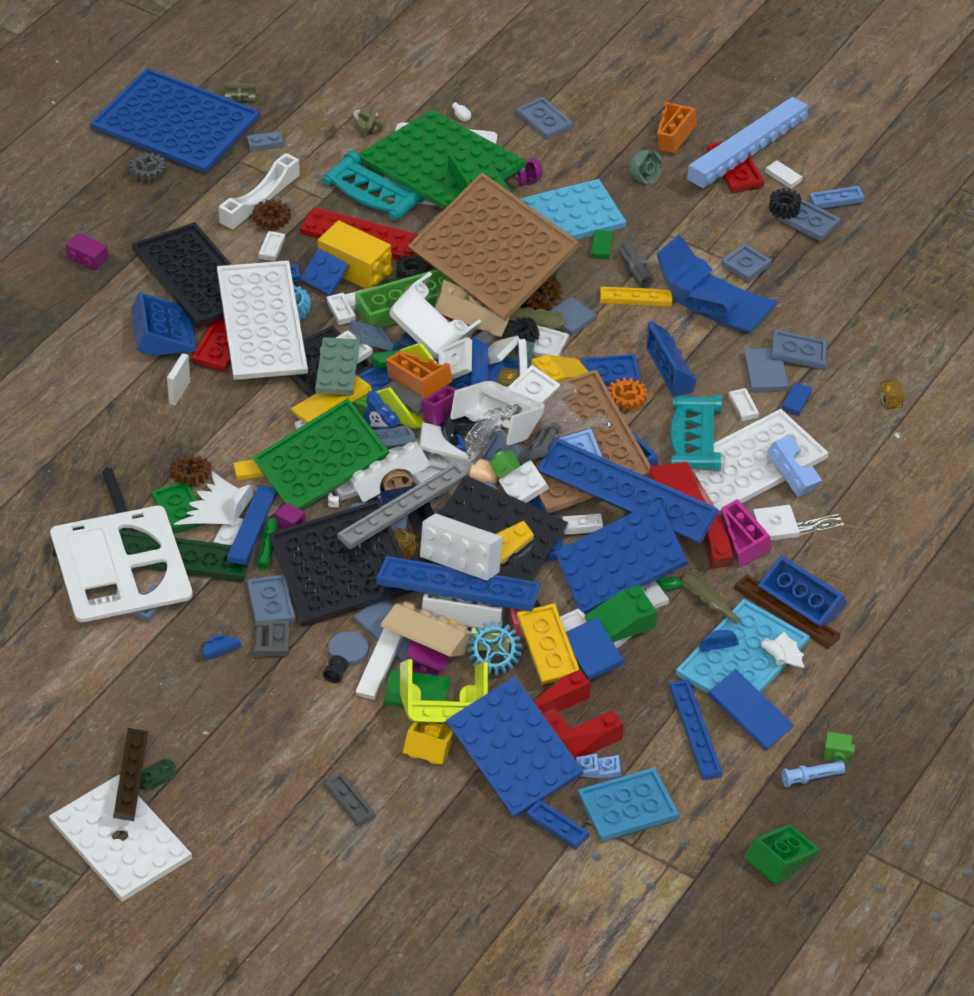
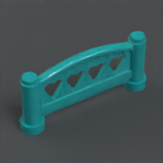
M352 150L348 151L344 158L325 173L322 178L325 186L336 185L344 194L358 203L388 213V217L392 221L399 220L417 203H422L425 200L416 193L360 165V156ZM355 176V181L352 184L347 183V181L342 180L344 178ZM369 183L368 189L364 191L355 187L360 184ZM382 190L381 196L377 198L368 194L373 191ZM395 196V201L391 205L382 201L383 199Z
M714 394V397L677 396V398H673V409H676L671 422L670 439L675 456H672L671 464L688 462L692 469L721 471V452H714V413H722V394ZM687 411L698 414L692 418H686ZM686 423L698 426L690 430L685 429L687 427ZM690 434L697 437V439L685 441V435ZM685 446H690L697 450L691 453H685Z

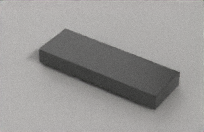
M393 380L380 389L391 387L408 411L417 416L422 414L421 400L425 398Z
M342 772L324 781L325 788L357 827L376 818L375 812Z

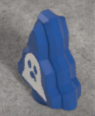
M369 391L366 398L368 406L365 408L366 414L364 415V419L369 426L382 429L391 428L399 424L400 421L396 413L391 411L389 405L383 403L380 395L376 391Z

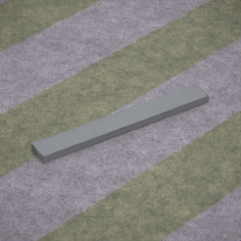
M453 463L340 531L337 538L349 549H352L456 486L468 474L456 463Z

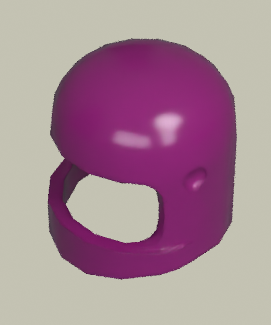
M524 159L526 160V167L514 173L520 186L535 183L541 179L543 169L537 159Z

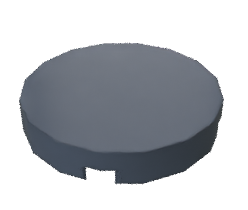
M351 631L335 635L330 640L328 646L330 657L333 655L342 656L348 661L349 666L363 662L369 652L368 642L364 636Z

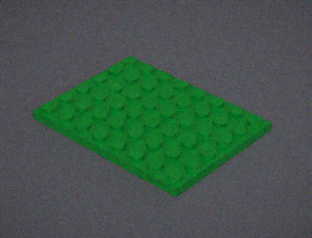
M433 109L358 153L361 163L442 209H445L462 193L448 171L449 154L481 146L503 180L526 167V160Z

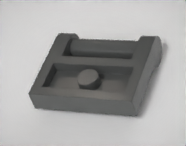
M553 422L537 430L531 438L521 460L526 463L529 460L535 461L539 457H546L549 452L548 448L555 435L560 432L561 426Z
M289 621L254 622L255 647L252 650V656L256 659L263 658L264 656H288ZM265 630H269L268 646H263V632Z

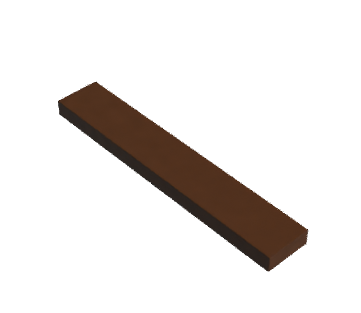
M748 574L735 584L734 589L784 622L809 635L812 640L826 649L832 647L840 639L841 634L826 624L819 627L758 587L760 582Z

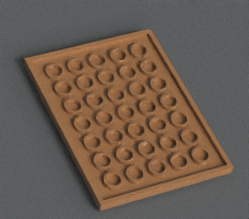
M482 172L408 247L413 253L506 321L580 246V243Z
M597 370L559 382L561 384L560 390L544 404V413L528 439L523 442H517L526 450L534 433L553 422L558 423L561 426V430L555 435L549 448L555 438L592 429L602 458L649 477L651 465ZM501 425L503 431L508 434L509 429ZM539 457L535 461L532 460L536 468L539 467L543 458ZM520 458L519 461H520L521 465L525 464V462L522 461L521 458ZM541 474L549 489L539 494L538 497L547 513H552L594 498Z

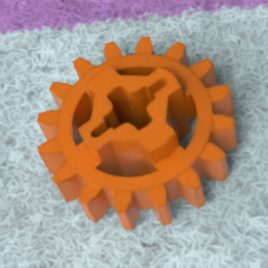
M623 377V381L616 379V383L611 382L610 387H608V391L617 407H621L622 411L629 409L631 412L632 408L639 410V405L644 406L645 402H647L648 390L645 388V384H639L640 380L633 381V378L626 380Z

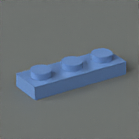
M859 186L810 193L809 200L811 204L822 209L864 202V195Z

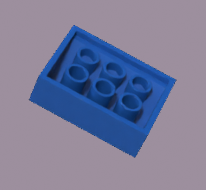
M139 292L131 307L136 349L143 354L148 353L151 355L194 352L196 344L192 321L177 303Z

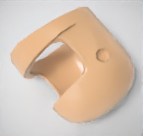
M478 457L474 459L469 477L482 483L490 481L494 486L499 479L489 464L490 461Z
M405 469L392 470L381 480L385 490L412 485V478ZM403 476L408 478L406 484L402 481Z

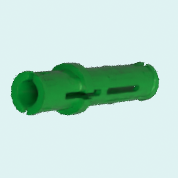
M272 518L266 520L265 530L261 535L262 544L256 565L260 570H267L269 568L273 546L268 533L275 532L278 526L277 520Z

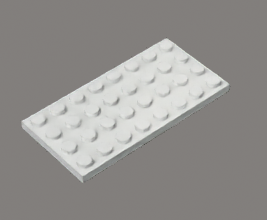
M289 261L217 266L233 379L307 374L308 368Z
M779 409L714 443V452H721V471H713V469L692 470L714 506L718 508L719 515H721V508L738 499L741 503H744L785 481V478L767 453V450L775 441L792 436L801 449L795 461L802 467L818 464L827 459L829 453L782 409Z

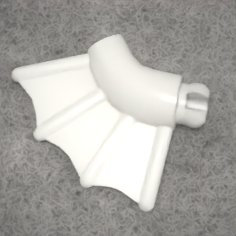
M782 632L775 640L770 641L768 638H765L762 641L761 647L766 649L765 651L775 658L777 665H784L786 663L804 668L802 663L804 654L797 648V642L790 639L786 632Z

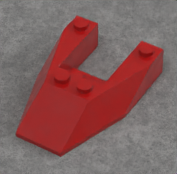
M688 462L650 466L648 478L714 506ZM718 513L704 537L710 569L730 566L733 558L729 538Z
M580 669L563 676L533 700L576 761V757L590 755L622 740L623 723L613 710L572 729L558 713L589 699L590 681Z

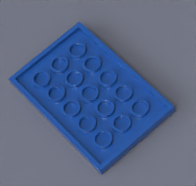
M660 500L555 551L576 605L585 615L622 590L637 585L643 587L689 564Z
M515 676L446 719L450 729L513 818L530 809L537 801L544 800L584 774L581 767Z

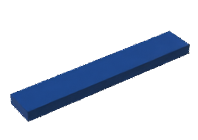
M258 485L229 551L227 562L247 565L277 495L274 488Z
M688 680L670 682L669 689L702 781L722 777V769L690 682Z

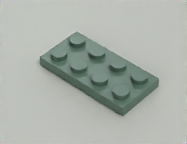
M323 337L315 387L317 394L353 395L360 339Z

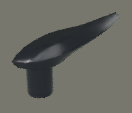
M445 412L444 435L453 446H456L458 440L454 436L453 421L450 419V415Z

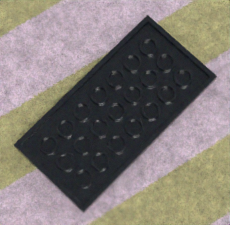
M195 222L132 243V250L196 327L224 318L217 266L232 264Z

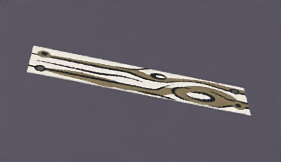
M839 514L797 523L800 535L844 525Z

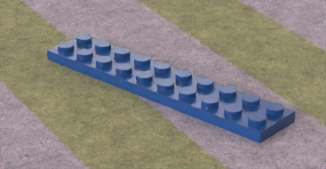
M555 438L547 456L543 458L537 468L541 474L629 513H633L660 500L674 532L698 544H701L719 512L718 508L559 438Z

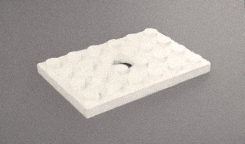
M117 775L51 814L49 820L120 901L123 902L191 860L192 853L139 796L134 821L113 818L120 775ZM122 830L128 833V838L124 841L120 839L114 840L112 835L116 831Z

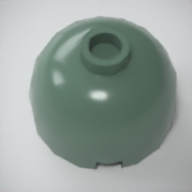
M641 150L635 153L629 163L631 177L641 184L655 183L662 170L659 168V163H662L660 154L651 150Z

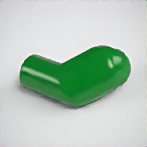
M662 577L656 580L659 587L664 591L679 589L682 585L681 580L676 577Z

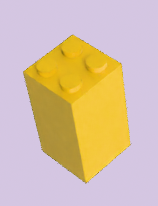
M339 220L318 239V248L349 265L343 278L365 289L378 286L392 271L390 244Z

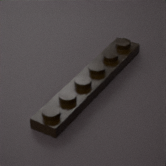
M128 728L113 818L134 821L148 731Z

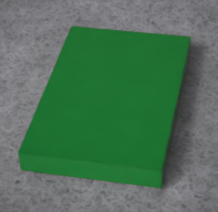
M177 483L151 491V497L155 505L162 506L165 509L173 534L207 524L174 525V523L194 516L187 514V512L199 510L189 504L197 501L187 483L183 485Z
M390 671L384 705L404 708L400 697V671ZM412 673V684L419 687L421 700L447 701L451 678Z

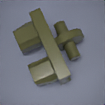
M225 83V98L238 102L256 101V85Z
M363 106L358 115L360 118L356 121L354 128L361 131V138L365 139L367 132L372 130V133L382 131L383 123L379 118L374 119L378 107L373 106L370 110Z

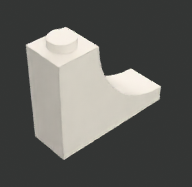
M423 422L418 437V444L429 464L445 469L456 463L469 475L476 456L463 452L450 444L443 436L440 426Z

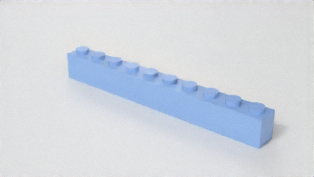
M794 97L786 100L691 163L688 167L687 180L702 188L713 183V181L734 169L738 164L743 163L748 157L753 156L756 152L765 148L792 128H795L796 125L805 121L808 117V105Z

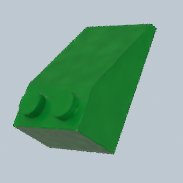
M640 585L620 591L586 614L584 618L588 622L598 617L611 640L615 642L656 628L657 611Z
M788 824L755 838L745 859L754 868L760 870L769 881L778 884L797 872L814 858L821 849L791 824Z

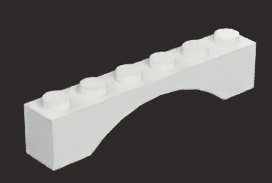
M287 153L283 154L274 162L266 177L255 189L242 197L229 198L218 207L219 223L232 230L253 214L255 205H259L260 201L265 203L266 199L270 200L300 176L299 159Z

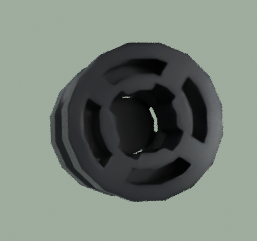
M339 655L331 656L328 666L323 671L324 678L331 683H340L343 673L346 672L349 666L348 661Z

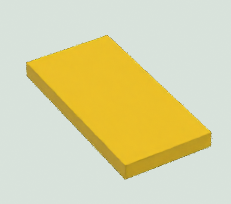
M356 375L353 395L316 393L292 407L291 411L292 414L306 424L347 398L353 403L368 394L369 391H372L371 385Z
M555 603L533 608V611L517 612L516 616L541 685L558 681L563 676L579 670Z

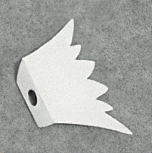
M212 471L211 476L215 485L207 484L212 492L198 491L199 496L204 500L194 501L189 504L199 510L187 512V514L194 516L174 523V525L196 523L234 525L253 497L251 485H246L239 489Z

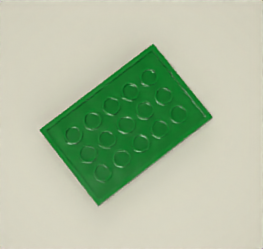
M347 398L252 458L285 504L288 502L296 508L303 510L348 482L355 472L359 470L364 471L373 462L386 458L389 451L350 399Z

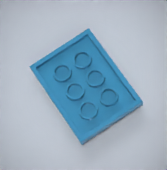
M655 767L581 788L577 792L601 842L679 819V813Z

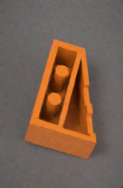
M665 102L662 121H660L657 133L659 150L668 153H675L697 126L696 108Z
M398 351L386 359L389 378L424 398L452 382L449 363L441 365L435 363L433 359L428 361L422 360L418 355Z

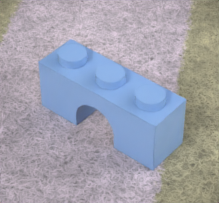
M788 436L775 441L767 450V453L796 496L799 497L814 491L822 482V479L813 466L802 467L796 463L795 458L801 452V449L793 437Z

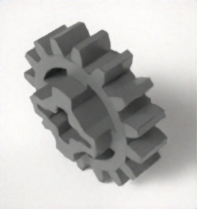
M145 152V155L138 153V157L133 156V160L129 161V172L131 177L135 176V180L140 178L141 182L144 180L150 182L151 179L157 181V177L162 178V174H166L165 158H161L160 154L155 156L154 152L151 154Z

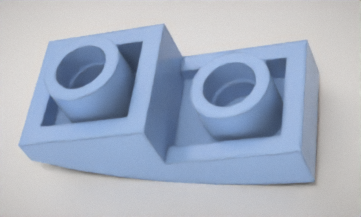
M597 754L576 757L577 763L584 773L581 777L612 778L622 776L619 755L599 759Z

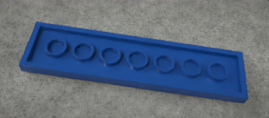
M386 556L376 579V584L385 587L413 590L425 594L458 598L464 601L470 600L482 604L520 609L522 611H533L541 587L540 582L494 575L489 580H484L447 566Z

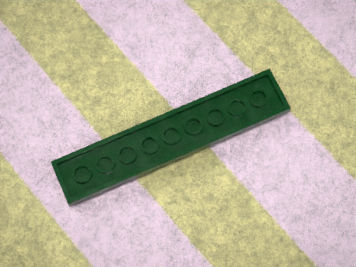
M84 526L73 528V531L84 529ZM119 531L127 555L161 548L159 543L148 534ZM175 538L187 574L245 581L252 553L247 565L227 562V556L232 545ZM53 547L52 556L57 557L55 548ZM160 562L136 568L167 571V564Z

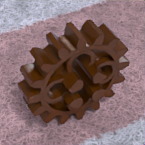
M266 199L265 203L260 201L259 205H255V209H253V221L256 222L257 226L262 225V229L268 227V230H271L274 227L278 230V226L283 228L284 223L288 224L291 219L290 207H287V203L282 204V200L275 202V199H272L269 202Z
M550 276L540 286L542 292L536 290L525 302L530 308L535 310H546V308L552 310L551 306H557L556 301L562 299L559 295L563 293L562 286L555 276L553 278ZM543 293H547L550 299H546Z
M194 454L190 457L184 455L183 459L178 457L177 461H172V465H170L171 479H174L175 483L180 481V485L187 483L188 486H191L192 483L196 486L198 482L205 483V479L209 480L210 475H212L211 463L207 462V458L201 459L200 455L197 458L194 457ZM190 466H192V474H190Z

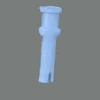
M842 760L813 767L801 765L797 769H782L781 777L784 786L790 787L791 784L801 782L806 784L812 779L844 774L845 765Z

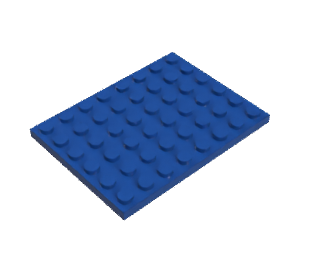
M146 68L90 123V127L106 135L206 173L260 117V111Z

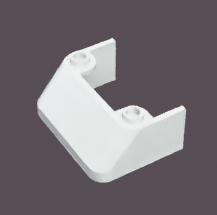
M428 272L414 282L390 309V316L416 342L422 343L432 357L439 359V349L466 337L471 338L482 321L478 319L469 327L463 321L457 319L449 323L424 299L429 293L425 284L432 275V273Z
M484 381L455 390L450 419L454 420L466 416L469 420L478 422L481 419L487 418L509 429L506 444L512 445L528 439L543 415L545 405L499 383Z

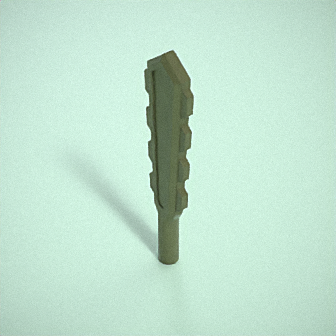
M519 307L509 317L511 321H517V318L521 320L522 317H526V319L531 317L537 326H545L552 330L560 329L567 324L563 314L558 311L551 310L546 312L545 309L533 310V308L529 307L525 309Z
M696 572L683 573L681 582L686 590H691V594L695 597H700V601L708 604L711 610L723 613L734 624L740 622V618L727 607V600L724 597H720L719 592L713 590L712 586L705 582L700 574Z

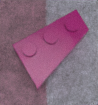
M738 499L721 508L723 524L739 568L771 550L770 535Z

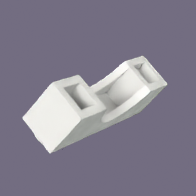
M410 442L404 445L400 451L389 453L382 461L373 462L364 471L359 470L355 472L350 480L364 503L380 494L381 480L388 472L395 469H405L414 475L429 467L430 464L418 442Z

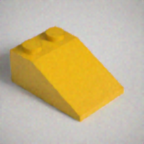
M547 354L534 358L531 362V365L558 383L588 372L582 363L574 358Z
M413 722L407 731L403 753L408 754L412 758L428 760L431 764L442 765L449 754L456 736L447 723Z

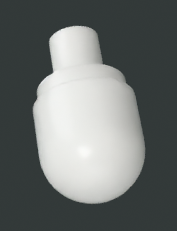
M456 102L452 105V108L455 110V116L460 121L467 122L471 119V112L465 106L459 105Z

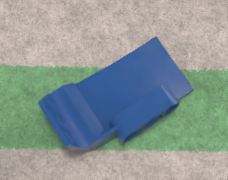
M677 235L656 253L664 279L675 300L713 321L750 333L778 304L776 300L750 293L710 274L712 268L704 259L694 255L681 235Z

